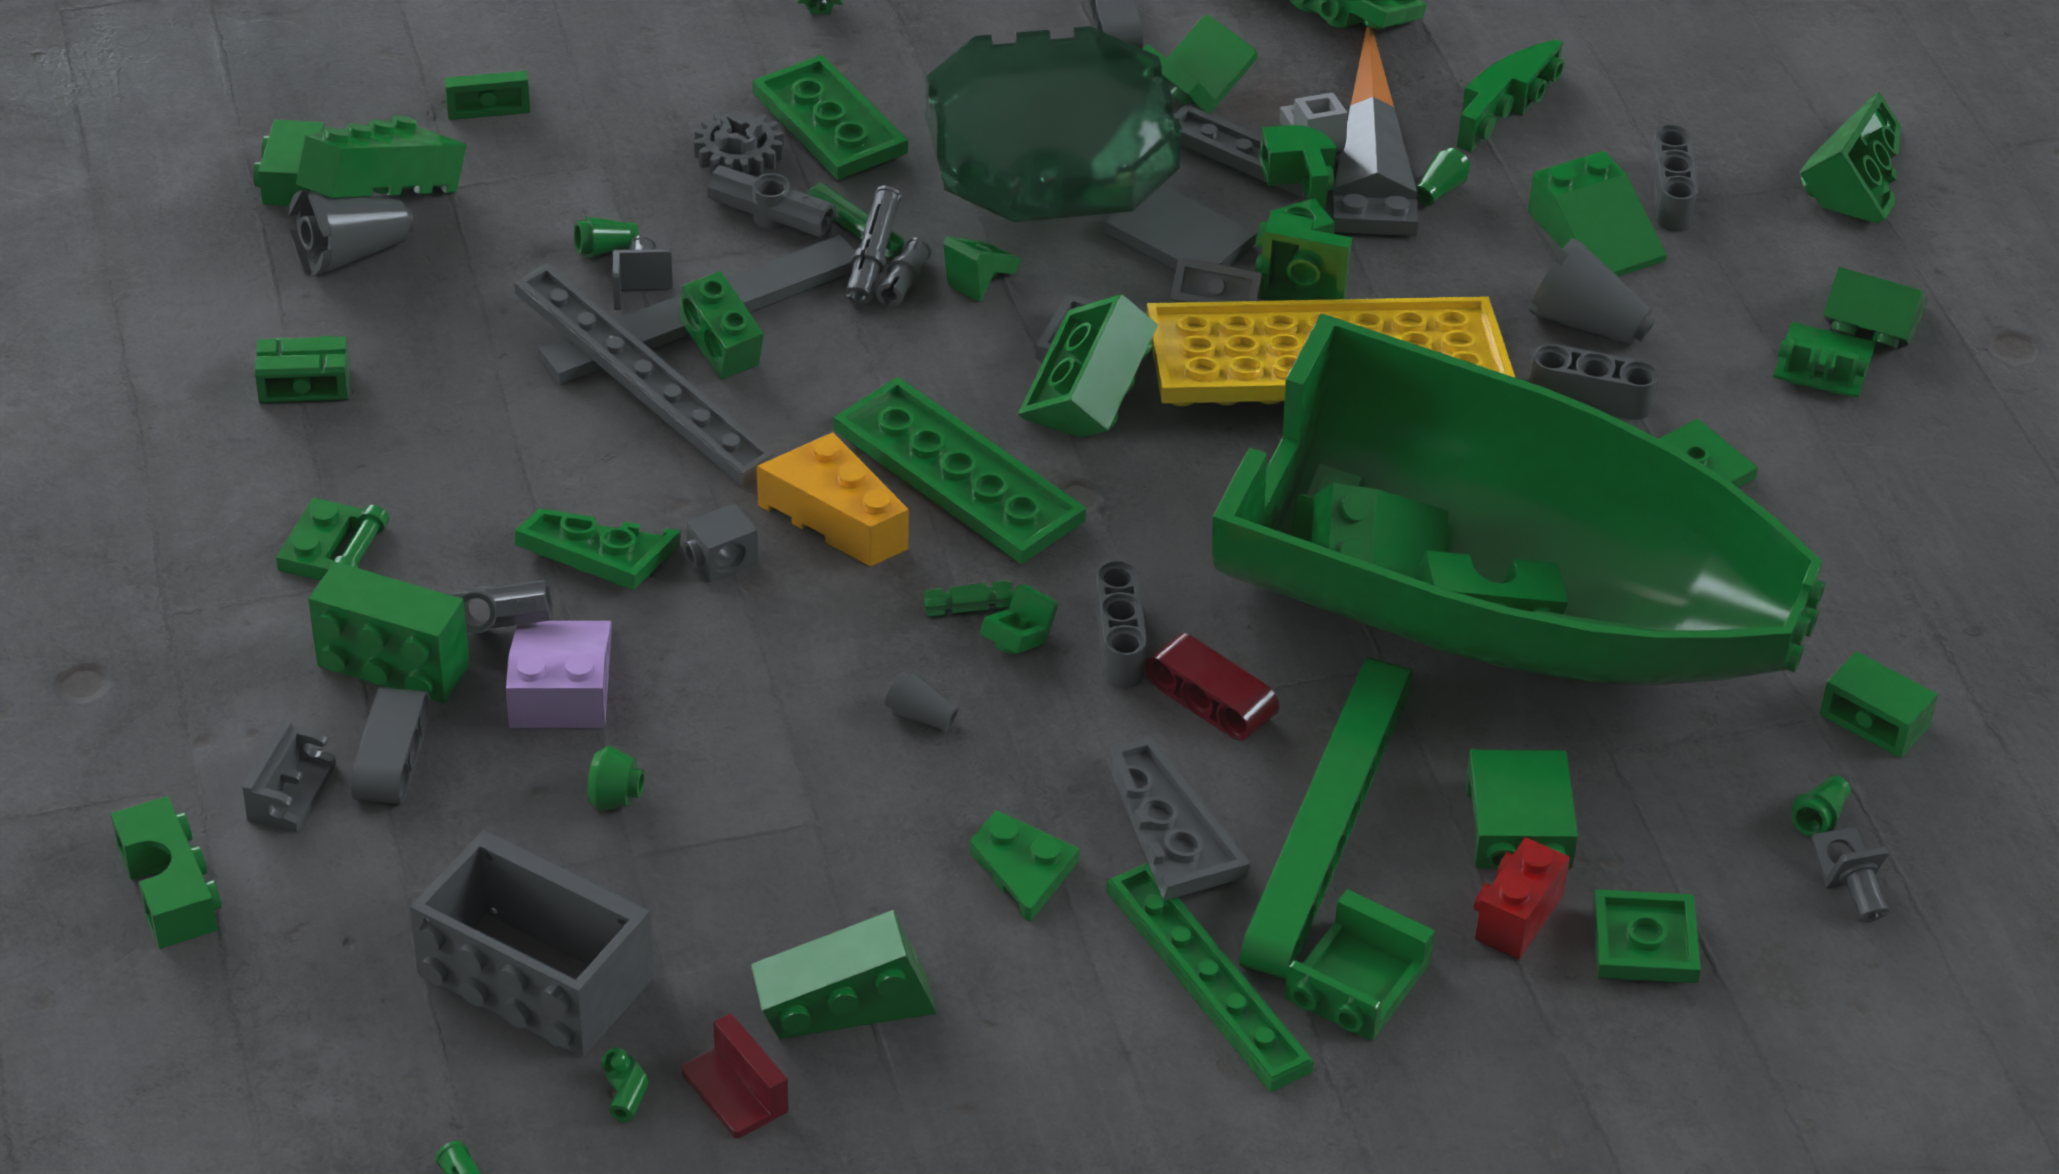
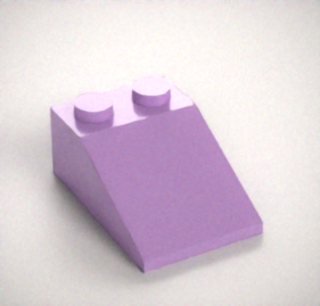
M543 621L516 626L509 652L506 680L509 728H605L612 621Z

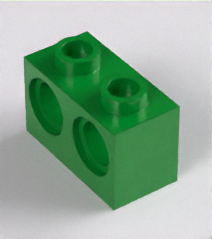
M718 271L684 284L682 286L678 317L720 380L758 366L764 333L723 273Z

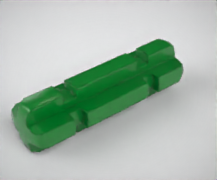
M1002 580L991 582V587H986V583L951 586L948 587V592H943V588L927 589L923 593L924 611L927 616L935 617L946 615V610H951V614L989 610V605H994L995 609L1009 608L1014 595L1013 586L1010 581Z

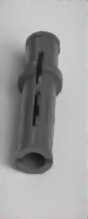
M883 185L876 188L861 244L852 255L851 264L853 270L845 294H847L849 300L855 303L866 304L871 302L878 274L883 272L886 264L884 252L892 231L899 203L902 199L899 190L891 186Z

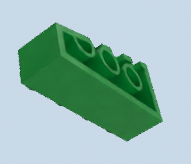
M394 115L392 120L387 121L371 119L370 123L365 125L349 123L343 129L327 127L321 133L305 135L295 185L330 198L372 196L373 192L401 195L402 189H414V192L425 194L432 193L433 186L441 188L444 192H457L467 144L418 127L417 120L401 115Z

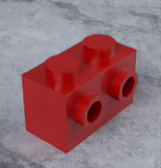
M1527 837L1524 838L1514 854L1507 852L1499 864L1496 879L1492 885L1485 883L1476 897L1474 910L1478 911L1479 915L1475 940L1520 960L1563 898L1570 857Z

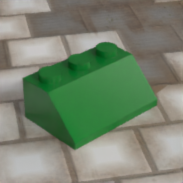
M1123 294L1068 310L1018 415L1024 420L1080 438L1108 431L1118 419V409L1124 396L1135 383L1136 378L1134 375L1142 359L1151 350V339L1158 324Z

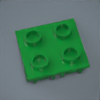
M1791 322L1786 339L1781 342L1778 353L1779 359L1772 378L1858 399L1876 342Z

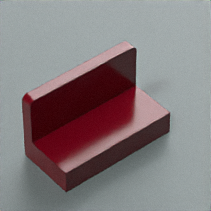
M729 1013L713 1021L714 1048L683 1064L682 1076L734 1138H741L789 1112L788 1078L732 1013Z

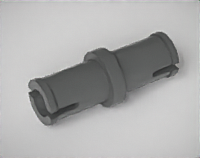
M920 238L909 239L900 256L892 259L887 267L886 278L876 290L877 298L883 305H885L890 295H893L888 307L899 306L908 289L916 286L921 278V268L932 254V249L927 241L923 240L918 250H916L915 247Z

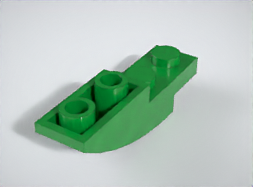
M1555 39L1524 48L1502 58L1477 75L1464 90L1457 147L1472 152L1482 139L1487 140L1490 137L1496 123L1501 118L1505 119L1510 111L1523 116L1534 102L1539 103L1546 88L1551 82H1557L1563 72L1565 64L1564 60L1561 59L1563 42Z

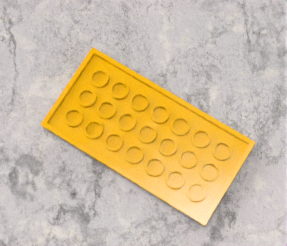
M1489 296L1147 303L1146 315L1158 324L1151 342L1162 403H1171L1176 406H1188L1193 403L1203 402L1233 405L1237 402L1259 401L1264 404H1277L1285 401L1286 378L1321 313L1515 377Z

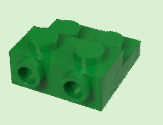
M1272 211L1268 222L1261 221L1257 234L1256 245L1263 247V254L1258 255L1254 271L1264 274L1259 298L1273 301L1346 299L1353 237L1313 230V218Z

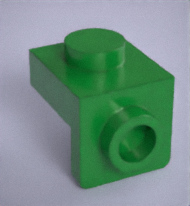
M1026 584L1018 585L1009 609L984 617L979 634L994 641V646L997 649L1008 654H1020L1021 652L1044 645L1047 642L1057 612L1058 602Z

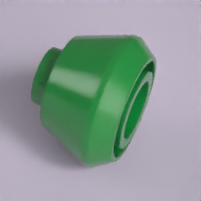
M606 746L595 753L590 766L587 787L589 803L599 812L629 806L633 798H640L645 782L644 769H638L635 758L613 746Z

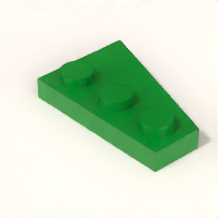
M542 508L536 510L515 530L516 546L635 590L680 546L681 530L665 528L663 535L640 532V524L624 521L621 527H608L597 525L593 516Z

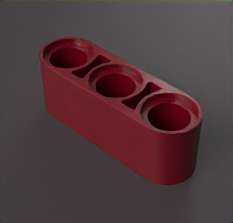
M1186 633L1176 636L1145 662V672L1148 679L1158 690L1233 739L1244 741L1279 712L1280 707L1277 696L1268 685Z

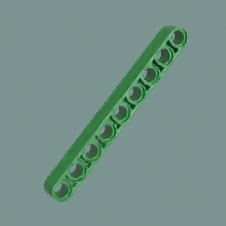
M1370 657L1365 658L1248 927L1240 952V967L1286 980L1287 968L1293 961H1298L1405 706L1412 683L1413 669Z

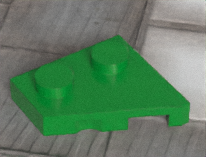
M998 810L992 813L970 840V854L981 868L991 873L992 881L1002 893L1009 891L1019 903V913L1030 922L1079 862L1080 848Z

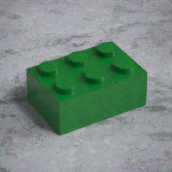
M338 562L332 564L308 598L317 666L332 672H340L367 680L376 685L396 689L426 691L429 693L430 700L444 704L470 667L464 599Z

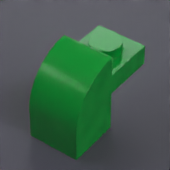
M1282 125L1262 127L1259 161L1267 185L1301 183L1306 200L1315 198L1322 208H1326L1327 191H1331L1334 188L1336 156L1334 142L1324 133L1306 126Z

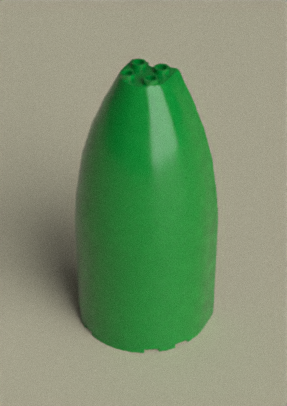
M1322 313L1286 378L1283 437L1267 468V453L1249 447L1212 519L1213 564L1215 569L1222 572V574L1446 653L1502 668L1586 683L1656 686L1721 681L1783 670L1795 673L1804 651L1802 643L1805 636L1811 637L1819 615L1817 608L1826 582L1818 580L1822 560L1777 518L1729 480L1677 447L1599 409L1542 386ZM1319 463L1360 476L1364 482L1362 487L1379 489L1449 511L1446 552L1469 554L1474 569L1483 578L1495 583H1504L1514 559L1558 563L1569 602L1563 615L1664 631L1592 624L1506 607L1449 591L1291 536L1290 532L1298 495H1307Z

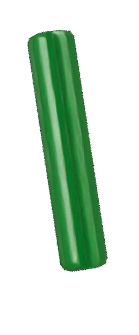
M818 183L815 188L811 187L808 194L835 204L836 216L834 221L862 240L869 214L824 183ZM894 231L890 233L884 256L888 259L897 257L904 250L905 240Z

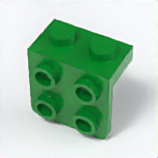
M1205 15L1195 24L1167 58L1148 43L1136 56L1148 67L1143 73L1160 88H1163L1165 84L1172 88L1169 93L1183 106L1185 104H1193L1199 110L1211 114L1257 60L1258 52L1253 46L1212 16Z

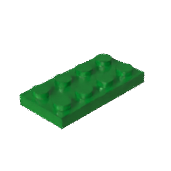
M822 54L752 80L753 94L837 180L908 153V139Z

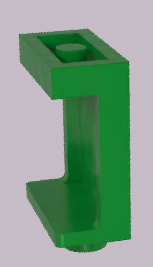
M1470 749L1465 786L1467 797H1472L1476 830L1475 867L1479 869H1498L1504 855L1507 852L1514 854L1524 838L1527 837L1569 856L1568 870L1571 869L1575 857L1578 833L1567 752L1556 750Z
M1346 889L1337 901L1335 922L1303 963L1293 961L1287 968L1284 999L1295 1003L1303 1010L1311 1011L1338 1024L1346 1031L1357 1033L1374 1041L1431 964L1435 930Z

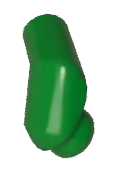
M611 1048L604 1053L601 1059V1067L606 1071V1078L617 1091L609 1108V1113L620 1122H630L633 1120L648 1088V1077L633 1056L627 1055L626 1051L622 1048Z

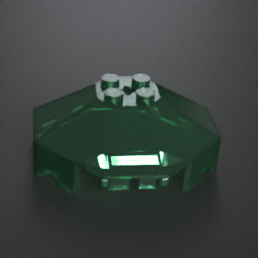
M1091 26L1073 27V38L1050 39L1049 30L1016 32V42L993 44L992 35L974 36L926 76L925 117L944 190L1009 221L1025 222L1133 212L1180 169L1182 126L1179 118H1175L1173 114L1174 102L1168 83L1163 82L1161 77L1162 65L1159 56ZM1056 175V181L1043 182V178Z

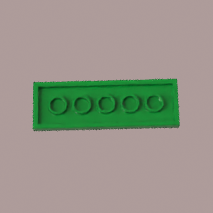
M898 376L833 417V430L1021 564L1086 521L1087 508Z

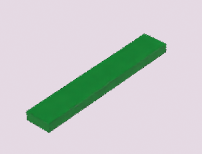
M1148 862L1107 880L1106 892L1270 1093L1313 1073L1314 1060L1178 897L1163 901Z

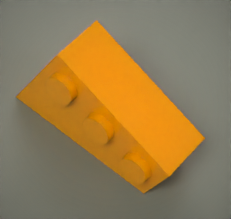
M834 432L757 465V497L759 507L768 512L773 508L791 517L792 525L802 530L806 526L825 535V542L870 567L908 550L909 509Z

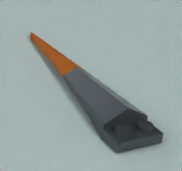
M1367 27L1347 121L1346 144L1344 150L1341 151L1334 185L1332 220L1335 222L1334 232L1417 236V189L1372 28Z

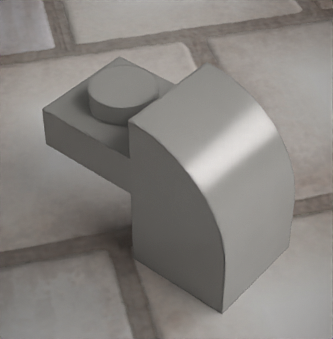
M1334 93L1294 99V105L1280 107L1279 121L1282 125L1306 126L1324 133L1334 142L1336 155L1341 154V151L1345 148L1348 113Z

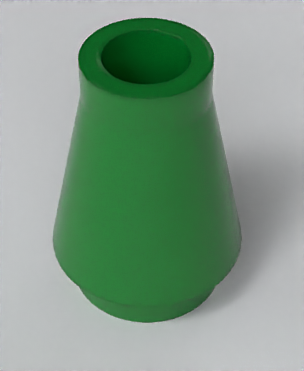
M1455 148L1438 151L1421 181L1416 186L1417 200L1426 206H1432L1438 199L1465 183L1471 170L1468 158Z
M586 216L584 220L576 221L574 224L575 250L578 255L586 254L588 258H593L611 253L613 250L629 248L630 241L634 237L639 236L637 223Z
M1831 775L1824 782L1796 797L1792 805L1791 817L1797 830L1809 837H1812L1814 834L1833 831L1845 801L1851 794L1849 783L1840 776Z

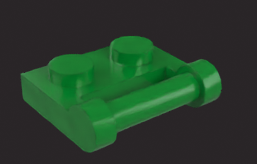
M313 497L276 556L278 571L322 580L334 562L359 568L358 564L375 535L382 533L390 519L389 514L385 509L377 505H368L363 509ZM351 529L357 530L342 556L334 559Z

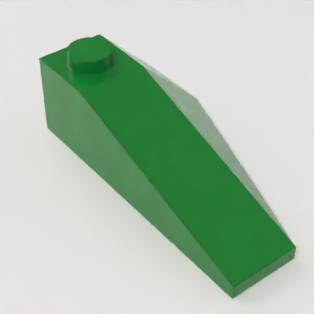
M1880 92L1874 94L1808 159L1800 171L1802 176L1801 182L1809 196L1815 197L1822 208L1877 224L1886 220L1895 205V195L1891 190L1889 191V185L1897 180V171L1892 167L1891 160L1899 155L1901 130L1900 123Z

